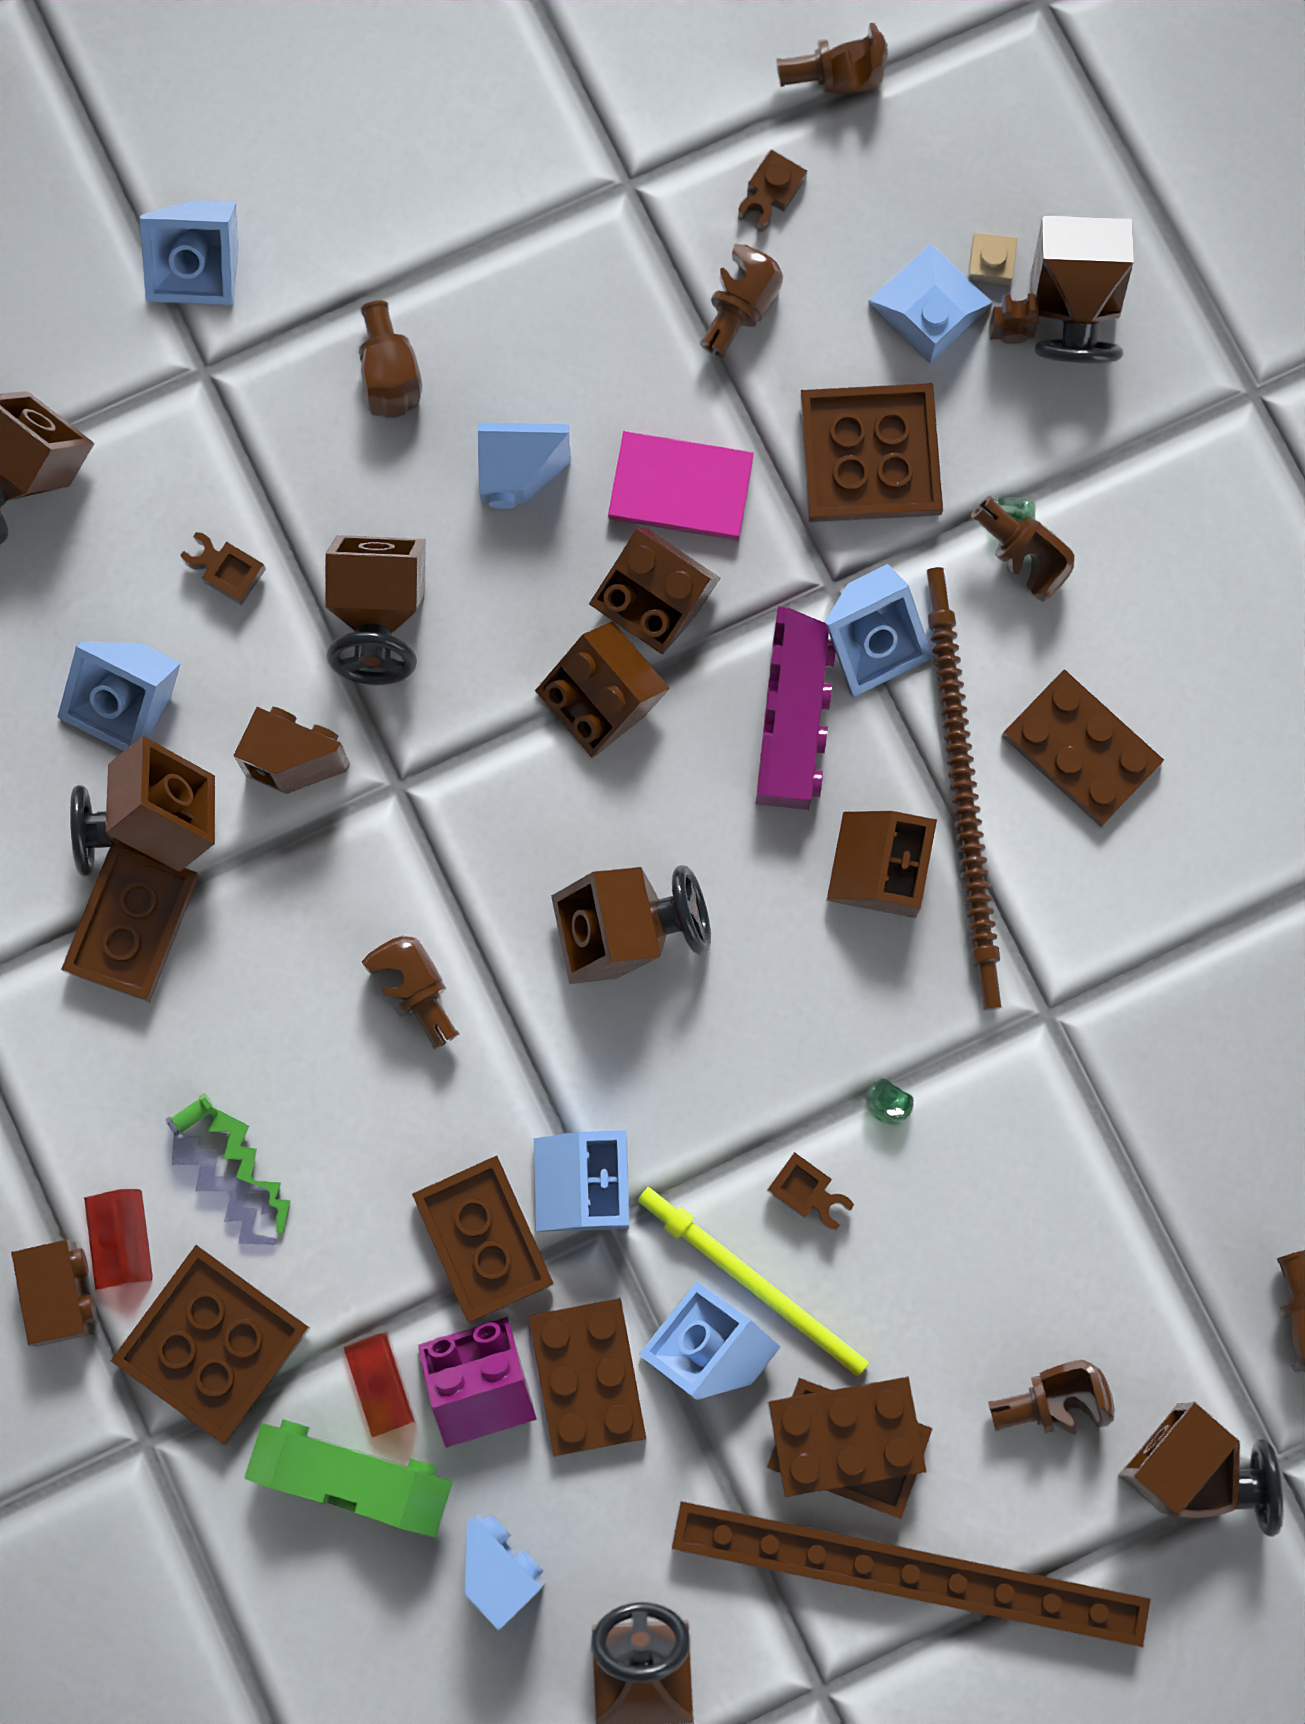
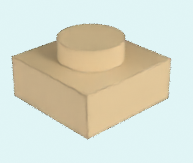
M974 233L968 279L970 281L1011 286L1018 238Z

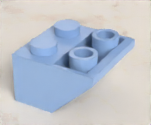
M626 1130L575 1132L534 1138L536 1232L630 1229Z
M477 1514L467 1522L465 1595L500 1630L543 1587L545 1583L539 1576L544 1570L526 1550L518 1555L505 1542L511 1534L493 1515L484 1519L480 1514Z

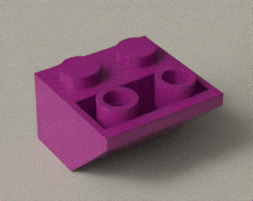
M508 1317L418 1344L431 1408L446 1448L537 1420Z

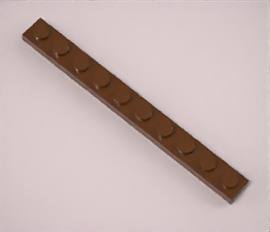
M680 1501L671 1547L673 1550L1143 1647L1151 1602V1599L1147 1597Z

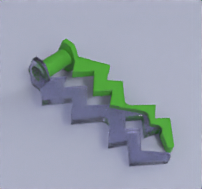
M203 1093L199 1096L198 1100L175 1116H169L165 1119L174 1134L172 1165H200L195 1191L228 1192L230 1200L224 1222L242 1221L238 1243L275 1245L277 1243L276 1238L252 1233L258 1209L244 1207L247 1194H264L261 1215L276 1212V1231L278 1234L284 1232L291 1200L276 1199L281 1185L280 1182L256 1181L252 1178L257 1149L241 1146L249 1125L216 1109L208 1096ZM211 1114L213 1118L208 1132H230L223 1159L242 1160L236 1177L214 1176L220 1151L196 1150L201 1136L185 1137L183 1132Z

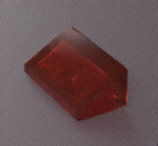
M118 1189L84 1197L95 1290L151 1281L153 1275L142 1191L140 1189Z
M384 1331L343 1347L372 1438L416 1423V1416L389 1332Z

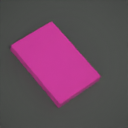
M623 431L608 519L739 541L754 452Z

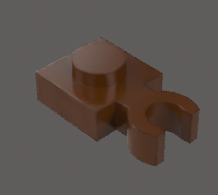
M770 149L748 182L747 190L754 195L746 197L740 203L738 219L743 220L749 211L757 210L762 214L757 223V230L760 232L764 231L771 221V208L775 206L783 212L786 210L806 180L808 170Z
M1006 294L1002 297V306L993 308L989 321L990 340L1001 339L1006 344H1019L1027 341L1029 338H1034L1039 324L1038 305H1036L1035 294H1028L1027 298L1021 301L1011 300V294Z
M195 532L193 537L199 545L204 546V552L200 556L193 557L183 551L180 554L182 560L191 569H207L202 577L204 583L242 606L265 572V565L227 541L222 549L217 551L207 535Z
M795 1152L767 1189L768 1193L803 1218L807 1216L812 1208L819 1212L822 1224L833 1231H836L840 1224L829 1216L830 1206L840 1204L848 1211L854 1206L847 1196L842 1194L831 1195L826 1192L825 1189L832 1179Z

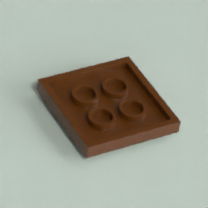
M933 383L801 390L800 403L809 522L942 515L943 501Z
M195 1245L110 1361L223 1445H226L310 1330V1327L200 1246Z

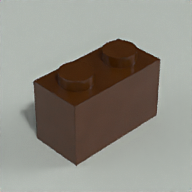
M66 1239L11 1252L28 1345L39 1347L92 1335L91 1323L97 1322V1311L93 1296L85 1294L82 1277L88 1276L89 1271L83 1248L77 1249L76 1242Z

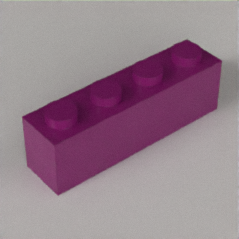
M782 606L777 608L773 634L755 804L809 810L812 797L820 798L823 771L815 770L816 753L825 754L828 727L819 726L821 709H830L832 683L824 682L825 666L834 667L836 652L832 640L828 639L829 632L825 622Z

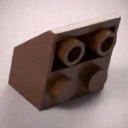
M636 529L589 602V605L660 654H664L697 616L721 577L650 529Z
M612 621L582 634L535 691L592 758L644 718L670 688Z
M272 706L270 712L256 707L233 755L246 777L285 794L347 771L350 762L341 742L337 741L339 736L335 732L316 724L313 725L312 729H308L295 723L297 720L296 716Z
M896 811L843 812L826 901L916 918L922 905L937 819Z

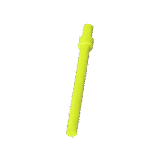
M647 1187L638 1198L637 1202L664 1222L666 1225L663 1228L676 1239H679L680 1236L683 1237L858 1377L869 1363L865 1358L692 1222L695 1217L680 1206L676 1209L650 1187Z

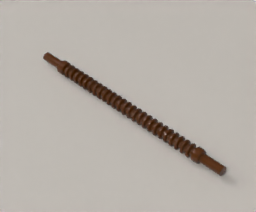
M933 567L926 570L932 610L928 614V626L930 630L934 631V634L930 636V640L936 643V646L932 648V653L938 655L933 664L940 668L935 673V677L941 679V683L937 685V690L943 692V695L938 698V702L945 706L940 710V715L946 717L941 726L948 730V733L943 735V739L949 741V745L945 747V752L951 754V758L946 761V764L953 768L948 773V777L954 779V783L950 785V790L956 792V795L951 798V802L958 806V808L953 810V815L959 816V821L955 823V828L961 830V833L956 836V840L962 842V846L958 848V853L963 854L964 859L960 860L959 864L966 868V871L961 874V878L967 879V884L963 886V891L968 892L969 897L964 902L971 907V910L966 912V916L972 918V923L968 924V929L974 931V935L969 939L971 943H975V948L971 950L972 963L978 965L983 1009L996 1010L1002 1008L996 963L1000 961V951L998 946L993 945V941L997 939V934L991 932V928L995 927L996 922L989 918V915L994 913V909L988 907V902L992 901V896L986 894V890L991 887V884L984 880V877L989 875V871L983 869V864L987 863V858L981 856V852L986 849V846L979 842V839L984 837V833L978 831V826L982 825V820L976 818V814L981 811V808L974 804L979 799V795L973 793V789L977 787V782L971 780V776L975 775L976 770L969 766V764L974 762V757L968 755V751L972 749V744L966 742L971 733L964 729L969 724V720L963 718V714L967 712V707L963 706L961 702L966 699V695L960 693V689L964 687V682L958 680L963 671L956 667L961 662V658L955 656V652L959 650V645L953 643V640L958 637V634L952 631V628L956 626L955 612L949 610L944 568Z

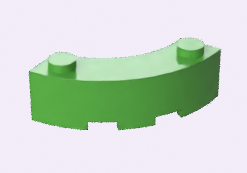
M282 1419L280 1428L261 1423L244 1479L270 1489L326 1504L327 1501L331 1505L354 1511L356 1514L388 1525L436 1538L453 1483L451 1480L435 1475L436 1465L410 1458L408 1466L313 1438L307 1436L310 1427Z

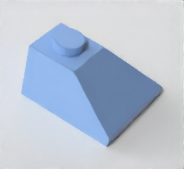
M189 201L141 215L140 230L146 302L233 305L238 253L236 202Z
M932 244L925 248L869 300V305L929 363L985 313L993 303Z
M478 422L479 493L481 503H489V506L492 508L511 509L515 507V504H526L571 463L569 424Z
M888 564L848 583L825 620L848 689L853 697L933 658L910 587Z
M80 642L75 648L57 718L124 751L142 735L147 738L151 735L171 699L181 663L142 643Z
M696 1281L638 1355L694 1399L698 1400L751 1385L781 1346L751 1319Z

